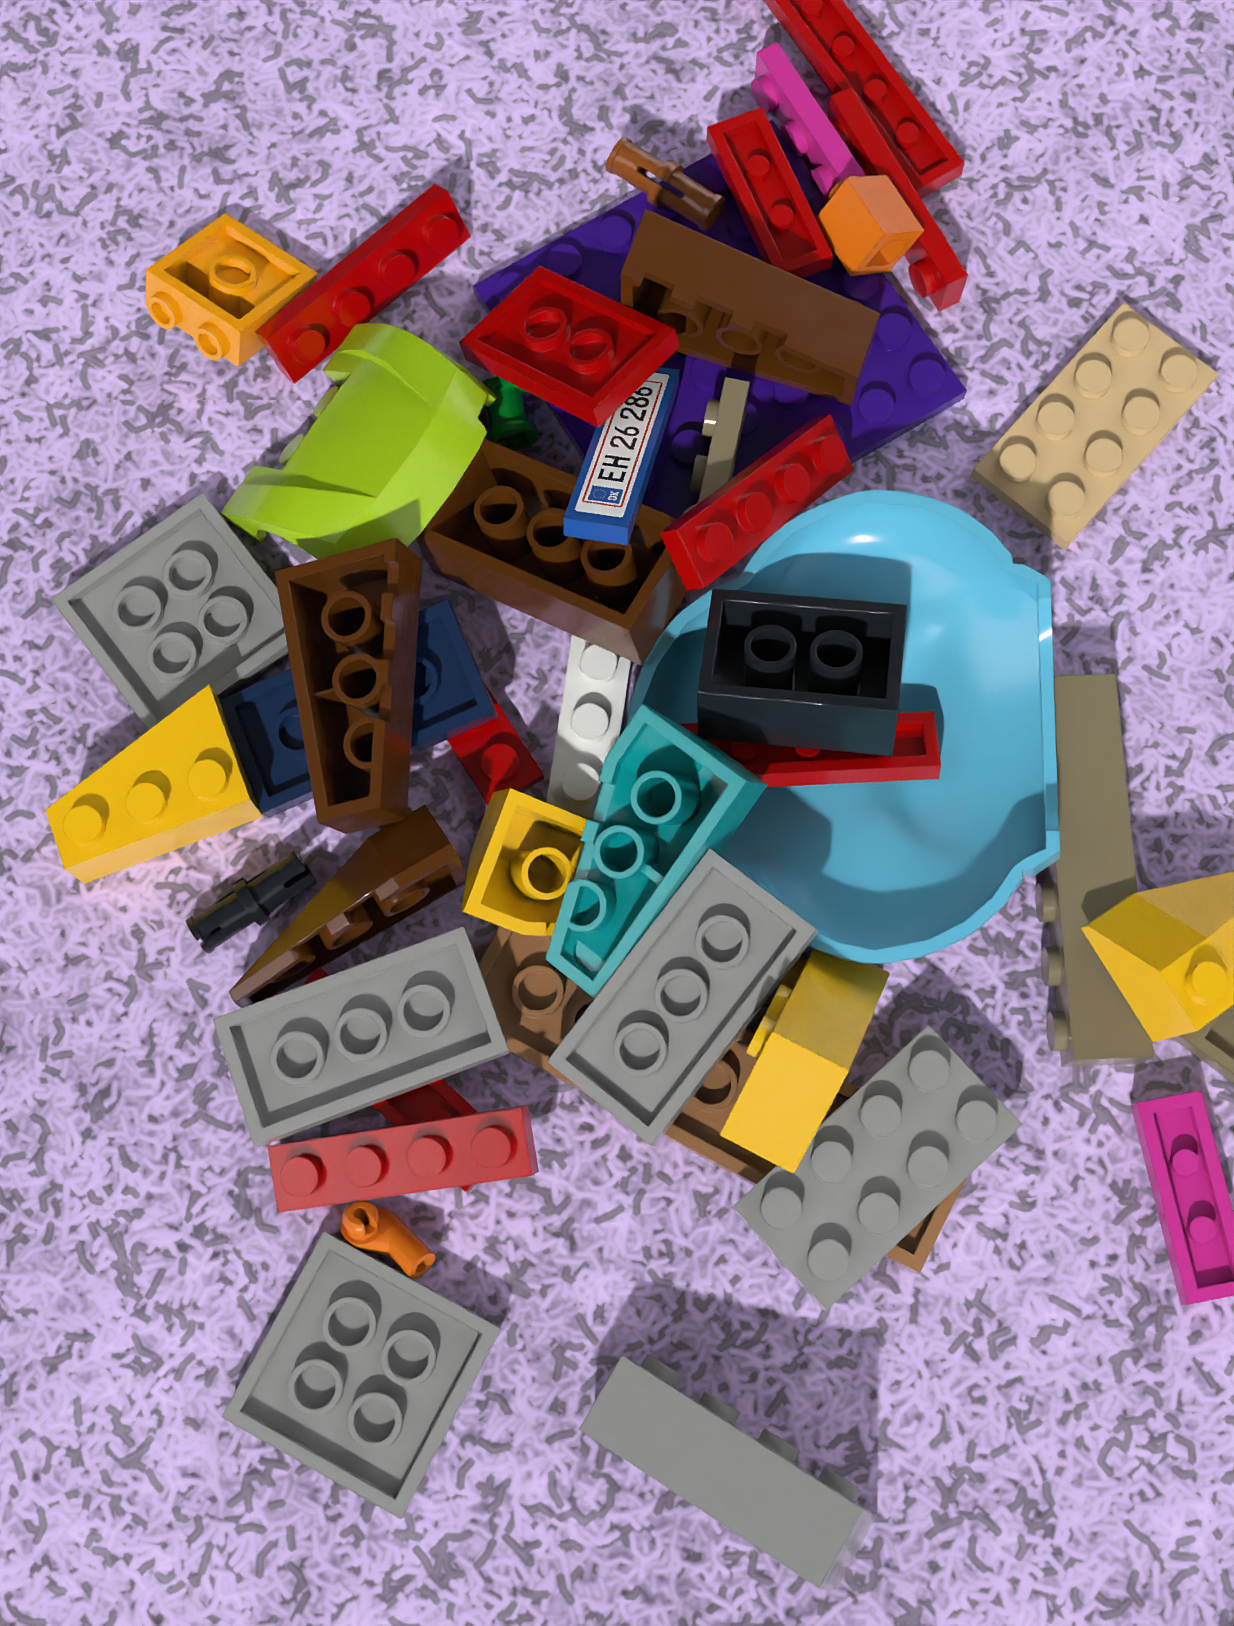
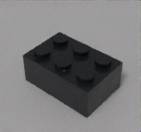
M712 589L697 690L698 736L711 740L892 756L899 711L907 605Z

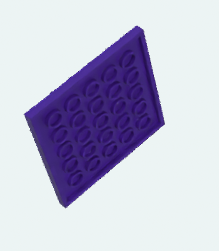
M770 120L773 131L816 218L827 202L810 178V171L800 157H796L781 134L780 129L773 120ZM713 153L683 169V174L713 193L725 198V204L720 216L707 232L701 230L698 225L666 206L660 209L648 203L647 194L641 192L473 285L475 297L488 315L540 265L621 303V271L645 209L759 260H762ZM663 180L659 182L682 198L684 197V193ZM829 245L833 254L831 268L802 279L847 299L858 301L865 307L880 313L874 342L852 406L675 351L660 367L679 370V388L641 504L677 519L683 516L684 511L690 506L698 504L700 493L690 492L693 467L697 454L704 456L709 454L712 437L702 435L706 408L709 398L721 399L725 377L750 382L747 410L732 478L809 420L831 414L849 459L853 464L963 400L967 389L883 273L850 276ZM545 401L584 461L596 426Z

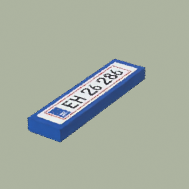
M659 367L599 428L596 427L563 518L564 536L621 545L629 544L679 388L678 369Z

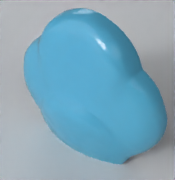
M882 489L859 491L821 504L784 524V526L761 544L738 578L714 588L907 605L898 713L934 711L941 761L939 779L766 787L731 839L718 853L719 856L819 931L808 947L845 961L864 964H890L927 956L946 949L976 932L1004 907L1022 883L1023 877L1034 876L1060 859L1051 579L1024 564H1013V556L992 531L964 511L934 498L915 493ZM712 590L683 609L659 637L648 655L634 687L628 708L627 725L642 704L651 707L678 724L697 723V690Z

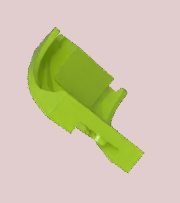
M383 323L355 324L322 370L340 387L334 386L323 395L314 408L313 414L317 419L305 436L303 434L296 436L283 450L279 458V463L283 465L281 470L253 466L219 513L258 544H261L268 532L300 547L316 559L393 538L399 539L404 545L409 547L452 493L484 440L487 431L478 419V416L484 404L489 407L497 399L495 394L486 385L447 354L406 330Z

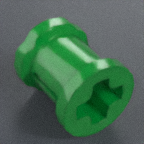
M498 376L482 381L497 397L489 407L485 404L482 407L488 426V432L484 439L513 451L534 445L539 439L537 426L529 422L524 402L528 392Z

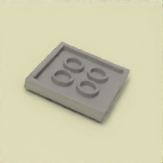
M203 492L51 598V601L148 730L208 684L219 699L225 698L241 690L289 655L277 587Z
M324 1231L221 1418L401 1519L410 1506L502 1328L418 1281L410 1279L407 1275L367 1253L354 1248L349 1243L329 1232Z

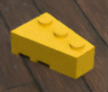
M209 684L45 809L64 869L82 883L91 882L263 817L219 702L220 699Z

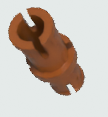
M622 137L611 150L606 162V171L617 175L647 194L648 203L660 209L666 206L698 225L705 232L715 224L723 210L725 198L713 193L683 174V166L676 161L668 160L665 163L633 144L626 137ZM647 171L683 192L684 197L682 198L648 177Z

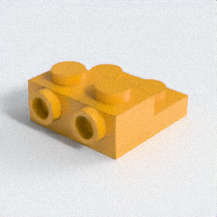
M224 213L146 269V306L150 316L160 327L171 330L177 326L194 337L197 348L208 359L218 361L224 357L239 367L264 348L255 331L316 282L317 272Z

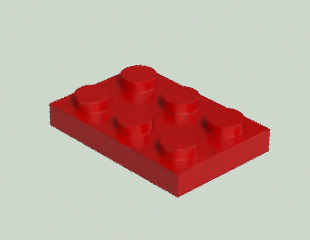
M540 265L459 341L465 360L598 428L680 347L675 328Z

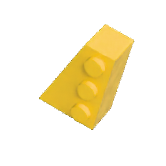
M814 949L809 959L800 956L785 975L746 1051L748 1055L758 1060L720 1136L794 1174L851 1068L890 972L874 964L845 961Z

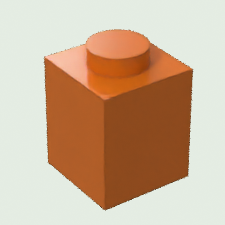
M887 175L850 176L843 179L830 191L829 201L816 217L825 239L850 276L890 272L924 231Z

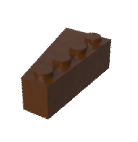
M647 209L643 213L621 271V304L675 328L680 346L676 352L852 406L874 342L880 316L879 312L865 307L858 301L840 296Z
M397 538L274 571L317 822L344 834L407 819L422 559Z

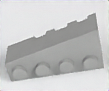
M649 1354L646 1355L641 1365L622 1355L579 1430L817 1588L836 1590L877 1514L856 1502L862 1490L825 1466L819 1477L794 1463L800 1450L764 1428L759 1438L756 1439L734 1425L741 1413L709 1392L704 1391L698 1402L677 1389L676 1387L682 1375Z

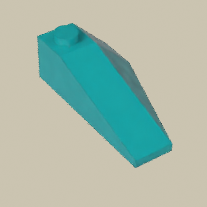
M645 704L639 707L604 760L598 780L602 782L594 813L592 819L586 820L581 841L585 842L574 880L567 884L545 958L594 999L709 848L717 854L722 850L768 786L766 782L717 746Z

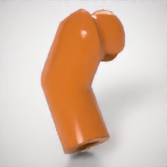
M364 1200L353 1202L345 1208L340 1224L341 1233L345 1240L354 1248L390 1257L413 1280L420 1278L431 1268L435 1261L434 1253L394 1212L384 1208H377L371 1202Z

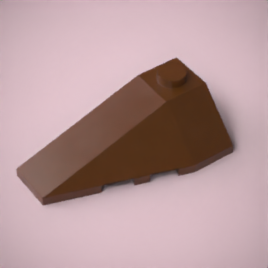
M425 804L414 811L411 807H407L406 820L378 826L380 831L365 840L229 991L236 1005L244 1008L275 996L312 974L319 966L321 968L466 883V873L456 850Z

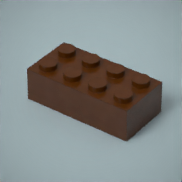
M484 439L452 493L416 538L433 573L639 665H643L687 593L660 536V532L675 522L677 518L641 504L628 545L564 536L563 518L578 477Z

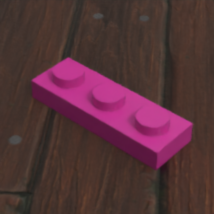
M778 42L758 51L755 79L751 82L754 99L758 107L763 108L765 114L771 111L774 113L781 124V134L796 157H803L811 169L810 178L825 201L828 202L830 191L840 181L850 176L863 177L866 175Z
M1202 1091L1130 1105L1180 1304L1190 1305L1234 1296V1213Z

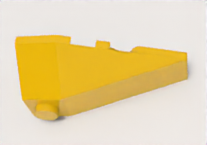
M511 788L493 792L470 852L461 912L520 935L552 936L567 884L574 880L585 842L581 841L587 819Z
M1234 871L1128 895L1081 927L1152 1042L1196 1032L1234 1005Z

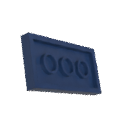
M448 599L419 611L411 755L499 717L453 605ZM291 668L220 699L222 711L261 814L270 818L313 799Z

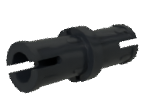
M293 849L287 856L252 879L247 880L241 877L232 883V892L195 916H190L186 919L190 932L196 941L199 939L203 941L200 943V946L207 954L212 953L216 947L254 922L259 926L271 920L269 914L271 911L309 886L312 887L317 884L307 864L301 862L302 857Z

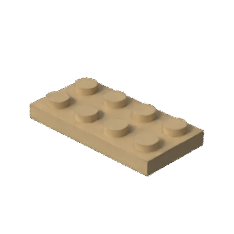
M1123 302L973 468L970 477L1063 550H1066L1210 388L1219 374Z

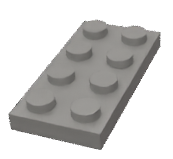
M709 848L547 1062L650 1146H656L819 931Z
M464 926L213 1019L253 1145L256 1147L267 1145L510 1054Z
M928 1025L819 1126L794 1174L777 1165L732 1206V1209L824 1311H827L1023 1124Z

